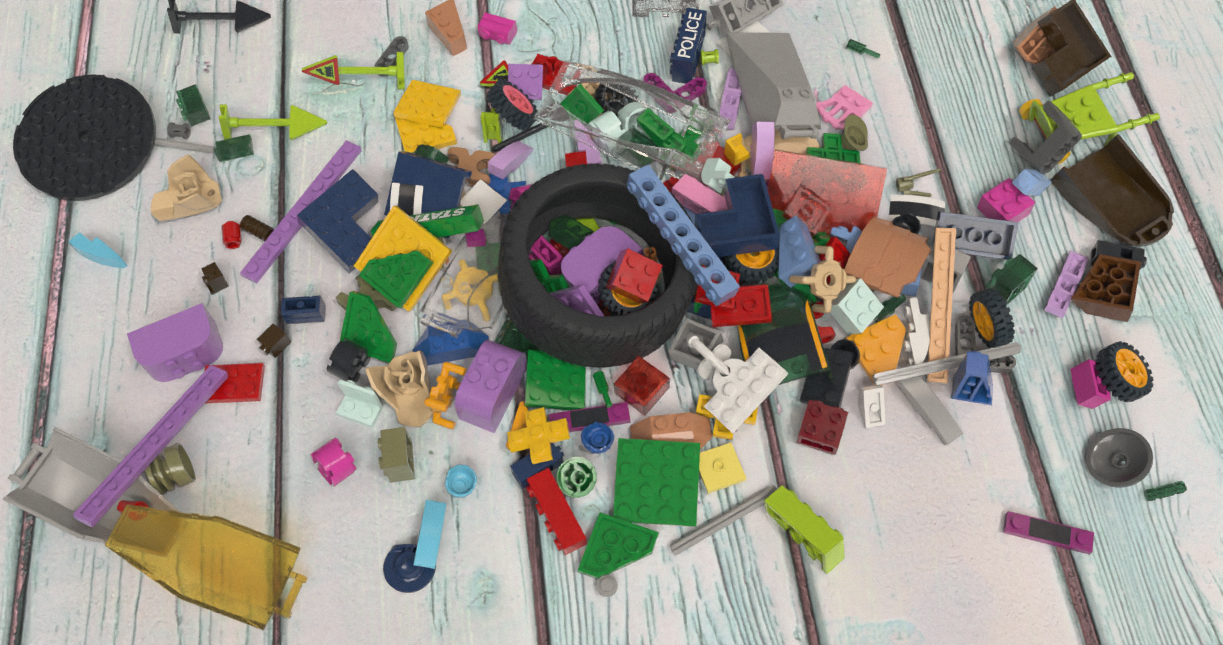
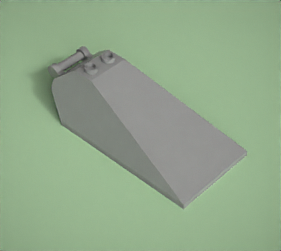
M726 32L725 36L751 129L752 124L756 122H774V130H779L782 139H789V137L818 138V129H821V123L815 99L790 33Z

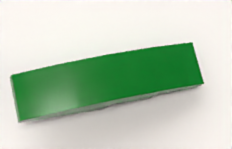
M647 108L636 121L660 150L688 174L689 169L698 158L686 149L687 144L674 134L675 129Z

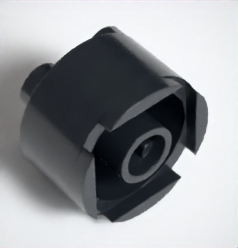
M344 338L345 342L340 341L332 351L329 358L332 360L331 366L327 365V372L344 381L351 380L356 383L360 378L361 374L359 372L361 368L366 367L370 362V357L367 356L368 349L348 338Z

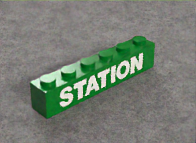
M479 204L410 215L411 218L436 238L475 232L480 229L484 222ZM384 220L378 221L371 229L372 236H374Z

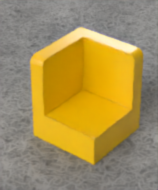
M741 133L725 140L724 154L734 166L750 156V153L742 145Z

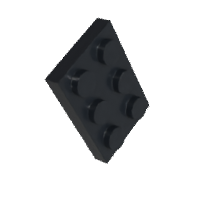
M822 347L827 367L811 371L809 365L800 402L808 404L809 400H818L831 407H841L854 354Z

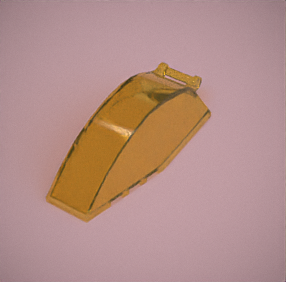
M126 505L105 544L111 551L180 600L263 631L273 613L290 619L292 615L290 611L303 583H306L308 579L306 576L292 571L301 550L300 547L220 516L211 517L196 513L187 514L173 510L164 511L150 507ZM288 579H294V584L283 608L276 607Z

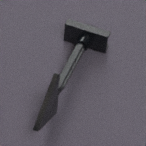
M168 0L170 8H167L174 34L181 33V21L235 20V32H239L271 18V14L238 0L236 1L234 13L178 11L176 0Z

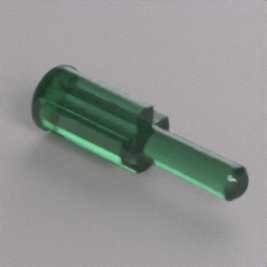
M852 39L847 43V49L859 54L866 53L875 58H880V54L867 49V45Z

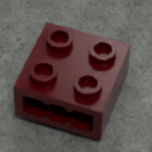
M809 400L796 443L836 455L849 412L844 411L841 407L825 405L818 400Z

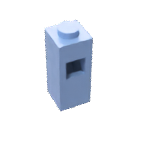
M1024 169L1012 184L1025 195L1039 196L1052 181L1037 170Z

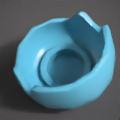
M458 464L449 469L445 479L446 490L454 497L464 498L474 490L477 476L468 465Z

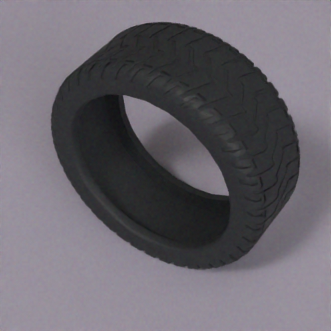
M588 163L586 165L581 164L562 168L546 175L541 180L532 184L528 190L526 189L519 197V200H516L506 218V224H504L498 261V286L504 308L507 310V314L511 321L514 322L516 328L521 334H524L527 340L535 344L543 352L559 360L561 359V361L585 367L605 368L632 363L648 356L667 342L677 330L697 289L698 284L695 282L693 274L684 267L682 259L673 252L671 244L662 237L660 229L651 222L648 213L640 207L635 195L629 192L626 184L629 174L635 170L604 163ZM670 192V194L673 196V198L676 200V202L679 204V206L682 208V210L685 212V214H686V215L688 216V218L691 220L690 216L688 215V213H687V211L685 210V208L683 207V205H682V204L678 201V199ZM590 218L612 221L630 229L641 237L650 248L656 249V257L659 263L663 265L664 292L657 300L643 309L625 315L598 316L582 313L564 305L548 293L537 279L529 261L528 253L533 244L545 232L561 223L575 219Z

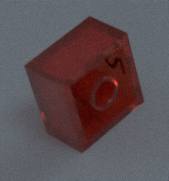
M638 356L614 383V394L646 416L670 388V378Z

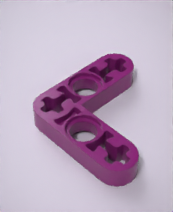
M648 73L644 76V87L666 110L672 112L704 94L707 89V81L704 78L697 77L673 91L657 74ZM658 90H665L666 93H665V94H658L657 91H658ZM683 92L690 93V95L687 97H684L681 94Z

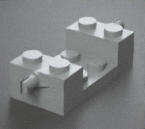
M719 0L709 6L714 20L707 23L706 27L708 30H711L717 26L722 37H726V32H739L784 4L782 0H750L752 2L750 10L747 7L749 0Z

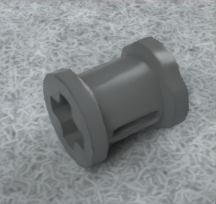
M170 122L167 126V134L170 138L176 136L188 139L191 134V128L186 123L177 125Z

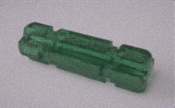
M1177 481L1174 484L1169 483L1156 488L1146 489L1144 496L1147 501H1153L1156 498L1161 499L1173 496L1174 494L1184 493L1187 487L1183 481Z

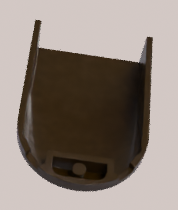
M1119 134L1105 147L1069 169L1066 166L1062 167L1051 179L1053 185L1074 209L1097 227L1124 244L1138 247L1149 246L1165 237L1172 228L1174 208L1171 199Z

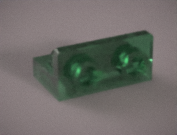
M250 134L215 142L216 149H214V153L219 162L254 155Z

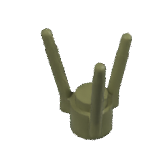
M941 168L912 176L896 178L897 191L903 192V195L931 197V193L910 191L914 187L913 179L940 172Z

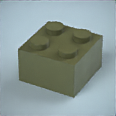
M399 427L380 430L381 438H378V448L382 452V457H379V467L383 469L384 476H387L391 483L414 480L413 442L406 428Z

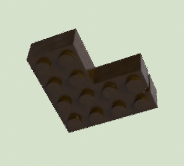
M1070 0L1037 22L1055 49L1054 53L1032 67L1040 81L1043 79L1044 83L1042 85L1050 97L1063 91L1112 57L1076 0Z

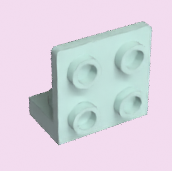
M339 380L338 384L345 397L336 412L337 415L373 428L383 410V406L375 391L367 386L364 388L360 387L351 380Z

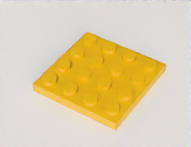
M393 206L354 267L361 272L371 259L386 258V256L407 254L416 250L422 252L434 263L403 306L407 311H412L452 253V250L398 206Z

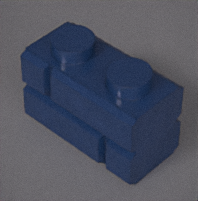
M321 295L282 298L281 315L286 324L325 321L326 305Z

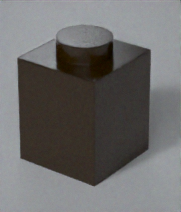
M272 324L256 339L260 344L259 349L265 355L270 354L274 358L291 343L287 334L275 324Z

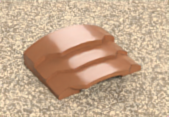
M873 217L862 231L845 267L846 275L855 276L856 279L861 278L868 288L898 298L905 285L916 281L925 260L930 254L931 249L927 245L928 238L911 233L910 230L894 226L891 221Z

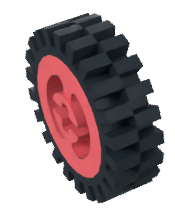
M500 79L487 92L488 101L492 103L491 107L496 108L495 112L497 114L500 113V117L502 119L505 118L508 124L511 123L514 128L517 127V129H522L523 131L528 130L538 119L539 111L536 109V105L532 104L533 101L528 99L529 96L527 94L524 95L523 90H519L515 84L512 85L511 82Z

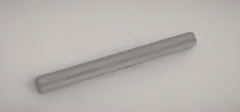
M774 485L770 486L670 545L672 553L674 555L680 554L764 505V500L774 493L777 488Z

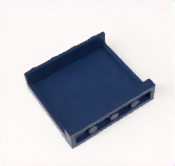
M398 151L384 215L387 216L390 212L392 183L423 186L421 214L458 208L465 181L471 178L472 171L411 152Z

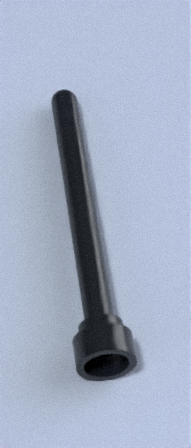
M562 108L557 111L554 117L494 145L492 150L498 152L506 146L523 140L558 122L564 124L570 121L569 115Z

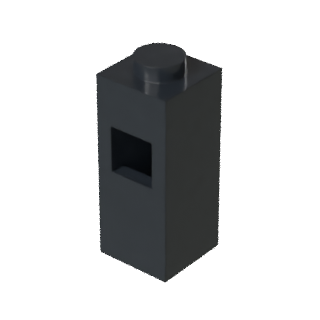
M1097 240L1091 250L1090 266H1093L1100 254L1139 261L1141 262V269L1145 267L1147 257H1144L1145 249Z

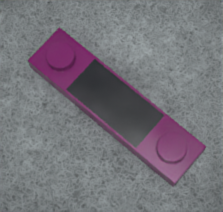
M627 402L612 404L610 408L603 405L549 414L550 422L566 418L569 433L582 431L585 426L593 425L594 422L606 424L607 427L631 423Z
M1010 511L1006 513L1003 532L1005 534L1089 555L1093 552L1094 532Z

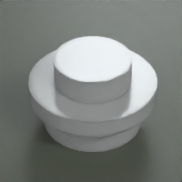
M610 575L600 577L596 583L597 592L603 597L613 596L618 588L616 579Z

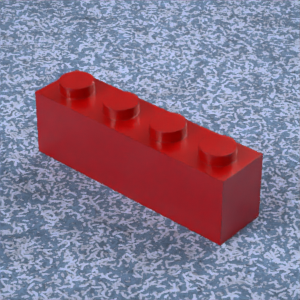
M547 468L527 478L528 486L526 490L530 498L535 497L537 501L535 507L539 515L544 514L547 520L544 522L549 533L553 532L556 537L553 542L557 550H562L566 556L587 545L586 536L550 469Z

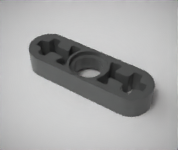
M403 36L394 38L375 63V67L395 66L396 56L392 59L388 58V56L391 54L396 55L397 52L405 54L409 49L407 39ZM377 74V75H379V76H381V77H385V76H388L389 74Z

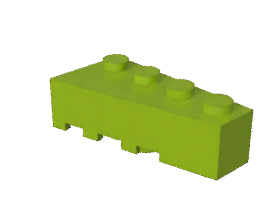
M782 485L764 500L766 512L784 531L790 530L789 533L798 545H804L808 556L813 561L818 559L823 564L822 570L826 574L845 559L843 535L837 529L833 530L822 516H817L806 502L802 503L791 489L787 490Z

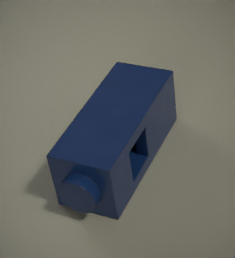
M551 443L553 460L533 464L529 454L510 466L513 476L522 489L528 486L527 478L547 468L552 472L560 467L565 455L559 445L555 446L554 443Z

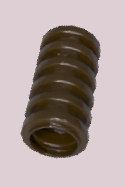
M251 215L244 216L240 222L242 230L258 237L264 242L274 231V228Z

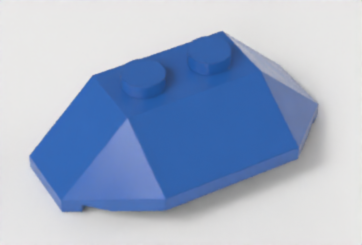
M467 319L430 325L414 346L413 352L422 351L426 357L427 366L472 358L476 356L483 342L489 340V336Z

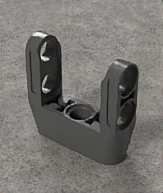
M1049 100L1043 105V110L1059 127L1034 152L1027 143L1022 142L1016 137L1009 141L1010 145L1023 159L1041 174L1050 172L1082 137L1076 125Z

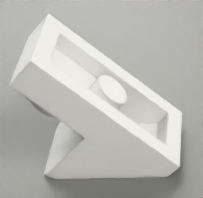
M882 385L861 388L862 400H859L858 403L865 427L886 425L884 389Z

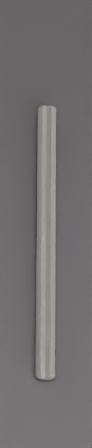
M1015 342L996 348L979 350L978 352L988 355L989 360L1019 354L1021 346ZM966 353L876 373L873 375V382L875 385H882L958 368Z

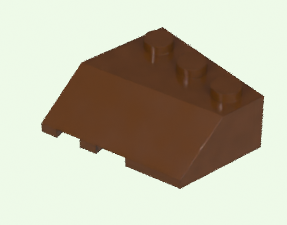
M1100 254L1084 281H1082L1078 290L1072 296L1071 301L1086 314L1128 322L1134 308L1141 262Z

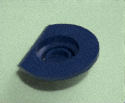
M417 544L395 545L385 558L383 565L384 577L387 583L396 591L402 593L417 592L426 587L434 577L436 565L435 569L414 565Z

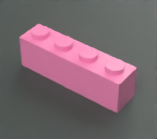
M687 174L672 188V194L678 201L695 214L728 210L725 196H721L710 187L703 185L697 179Z

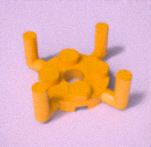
M444 362L441 374L436 379L439 383L437 387H432L429 397L424 400V404L432 408L430 410L434 412L432 418L434 424L453 430L456 422L441 418V413L446 412L448 407L452 405L454 399L452 396L453 389L458 390L461 382H458L457 378L449 375V372L464 376L466 368L450 362Z

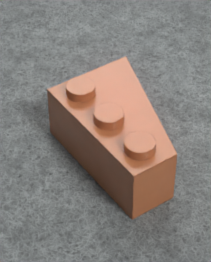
M447 0L425 12L428 26L452 56L467 49L465 35L454 0Z

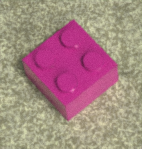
M1008 178L982 195L977 209L986 218L1019 222L1030 214L1036 202L1028 195L1022 193L1012 184L1013 181Z

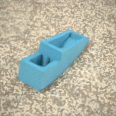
M79 232L68 241L79 254L93 262L116 268L127 267L122 258L98 237L90 241Z
M426 500L414 559L415 566L435 569L447 503Z

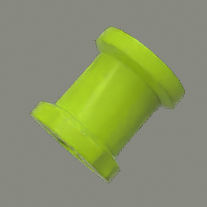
M718 49L706 52L700 50L701 66L707 63L719 64Z

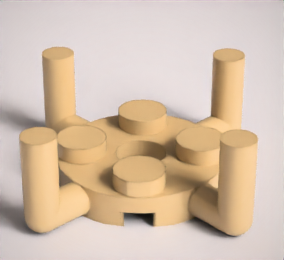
M816 246L814 249L815 253L825 254V260L812 266L811 276L791 275L789 280L791 283L810 284L811 293L824 299V305L814 304L812 307L813 311L830 313L832 300L836 299L841 291H844L846 284L855 283L856 278L855 276L846 275L845 270L839 265L840 263L833 261L834 250L832 247ZM830 275L831 281L827 285L826 278Z

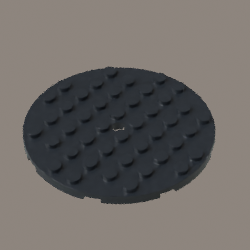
M105 75L76 76L66 79V82L56 87L54 85L49 87L28 105L22 114L24 117L20 125H17L15 129L13 153L21 174L40 192L50 197L67 201L95 199L121 188L143 168L154 147L156 122L152 109L146 99L129 83L118 78H109ZM84 134H89V139L82 140L81 138Z

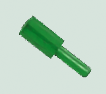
M597 371L593 374L599 394L603 395L606 407L610 408L612 403L608 394V383L604 372Z

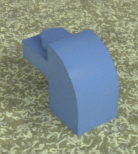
M853 226L851 233L845 227H833L830 236L847 242L846 249L851 254L862 231Z

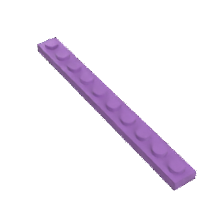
M347 140L343 143L240 272L242 277L256 284L260 281L302 226L298 223L297 214L342 177L361 153L360 146Z
M210 365L73 513L74 518L93 528L228 378L227 372Z

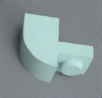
M707 158L701 174L703 183L720 194L725 187V179L734 178V176L729 173L731 166L720 158Z

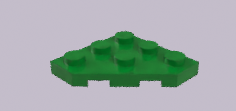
M416 250L407 254H396L382 259H371L367 262L359 276L397 308L402 309L434 262L422 252Z
M356 291L349 292L340 341L345 342L344 338H348L368 349L367 356L390 363L395 358L397 342L371 296Z
M600 512L580 562L578 573L599 579L604 575L611 574L651 555L659 532Z

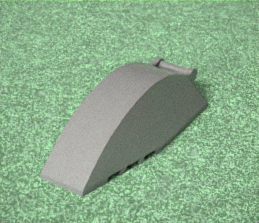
M56 427L53 429L48 447L44 448L33 443L30 447L32 448L15 473L9 475L8 479L20 486L7 494L6 497L4 496V501L80 539L166 557L189 521L182 512L163 497L142 476H139L93 528L76 520L73 513L122 460ZM38 454H42L25 479H21ZM122 500L143 501L149 506L150 511L145 520L136 522L119 512L117 505Z

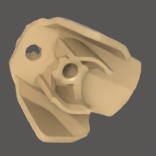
M187 154L172 163L167 170L168 190L154 194L151 202V213L158 221H166L211 210L218 207L222 202L219 184L208 176L206 171L191 155Z
M419 350L395 357L388 366H372L365 369L372 389L395 409L400 424L409 427H421L432 417L434 413L430 410L432 408L424 404V400L430 395L431 385L426 357L422 351Z

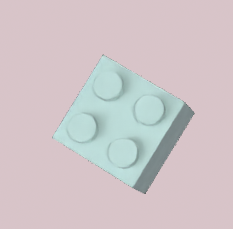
M860 278L856 279L855 283L846 284L844 291H841L837 295L838 297L832 300L830 314L848 335L861 334L884 306Z

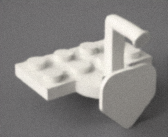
M692 336L688 341L690 347H694L705 357L697 369L698 374L703 379L713 377L714 387L718 391L704 407L732 433L788 375L785 369L760 348L744 362L740 359H730L732 351L725 344H720L711 351L697 336Z

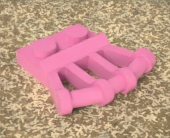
M846 85L835 93L832 98L816 103L817 111L823 118L822 121L830 123L836 130H844V122L848 115L853 114L861 118L873 105V102ZM835 105L830 112H826V108ZM840 110L845 112L839 119L834 118Z

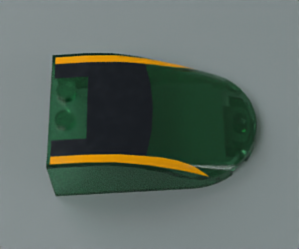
M768 285L772 323L737 325L743 361L746 362L760 348L788 372V375L779 385L827 371L830 380H835L812 306L807 297L801 291L793 287L790 288L788 285Z

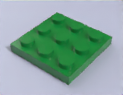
M528 350L524 407H544L560 410L584 409L586 367L561 361V359L559 360L543 351Z

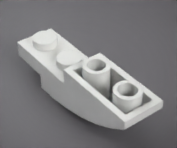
M909 298L907 305L904 306V315L908 317L909 321L907 325L908 336L903 341L904 352L908 354L907 366L924 362L930 342L929 314H920L917 298Z

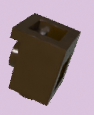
M215 262L201 268L204 274L202 279L212 295L229 287L223 273Z

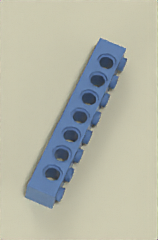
M649 164L629 174L626 184L629 192L635 195L640 207L646 210L651 222L660 229L662 237L671 244L673 252L682 259L684 267L693 274L695 282L704 289L707 298L715 306H718L734 297L740 286Z

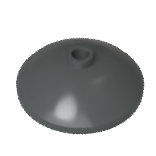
M1115 428L1100 433L1091 441L1086 451V464L1091 475L1100 483L1110 487L1124 488L1139 483L1148 475L1153 465V451L1149 442L1138 432L1126 428ZM1120 461H1125L1124 465H1118Z

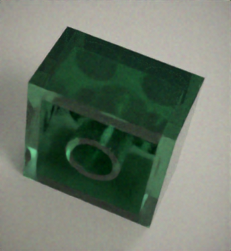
M1018 254L1014 259L1012 257L1005 262L1004 268H998L991 275L992 279L987 283L986 287L987 289L993 288L997 290L1008 305L1027 288L1038 268L1021 254Z

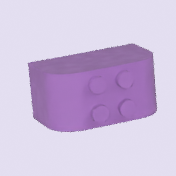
M603 227L592 235L586 236L581 244L569 251L562 261L561 271L569 287L583 284L598 305L602 301L599 298L601 294L598 292V287L600 286L598 281L604 269L617 260L620 251L628 248L642 255V248L619 228Z
M202 303L127 333L134 358L154 380L159 382L180 379L191 372L199 371L205 365L214 363L223 351V342L215 320Z
M491 340L484 341L458 388L455 397V410L458 418L495 433L526 372L527 359L525 353Z

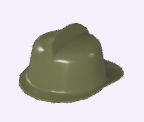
M848 115L845 119L844 131L841 135L842 146L845 150L864 151L868 148L867 126L857 115Z

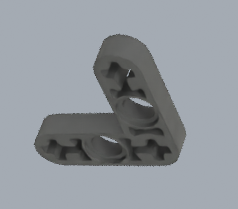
M964 315L959 317L955 324L956 355L965 354L967 351H976L975 322L970 316ZM963 322L966 323V326H968L967 329H966V333H963V332H964V325H962ZM967 339L970 341L971 345L964 346L961 344L960 340ZM1012 355L998 358L997 361L996 359L990 360L991 372L1010 373L1016 365V359ZM1004 360H1006V362H1007V364H1009V366H1006L1005 363H1002V362H1003Z

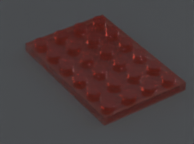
M775 150L768 194L773 209L797 216L808 227L809 231L826 232L830 235L832 228H837L838 226L849 229L848 232L850 233L853 226L863 231L873 217L878 216L887 168Z

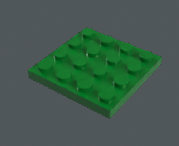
M618 438L613 517L630 523L696 527L700 443Z

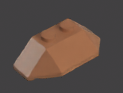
M1056 7L1051 8L1031 22L1013 41L1015 48L1026 62L1036 65L1055 51L1037 22L1055 11Z
M691 412L650 416L630 426L631 439L700 443V450L712 439L710 418Z

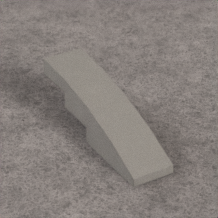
M920 376L896 381L915 412L919 411L929 428L935 429L944 445L950 444L963 435L951 414Z

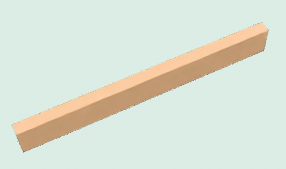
M956 228L935 229L928 362L949 357ZM948 370L927 374V382L947 384Z

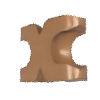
M450 147L448 149L447 156L450 162L458 164L456 167L472 171L471 178L466 179L471 188L479 180L490 184V177L480 171L488 168V162L495 156L494 153L478 150L469 155L466 148Z

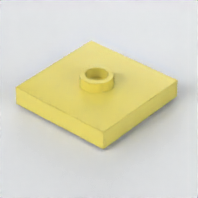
M731 442L700 453L699 474L708 494L746 481L747 478Z

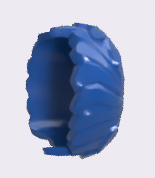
M594 422L593 425L590 424L584 427L581 433V441L588 451L597 454L604 453L611 448L614 442V433L606 424Z

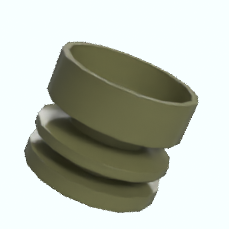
M180 443L164 448L165 458L159 453L145 469L149 483L161 495L167 494V490H175L174 480L180 487L193 483L196 480L190 458Z

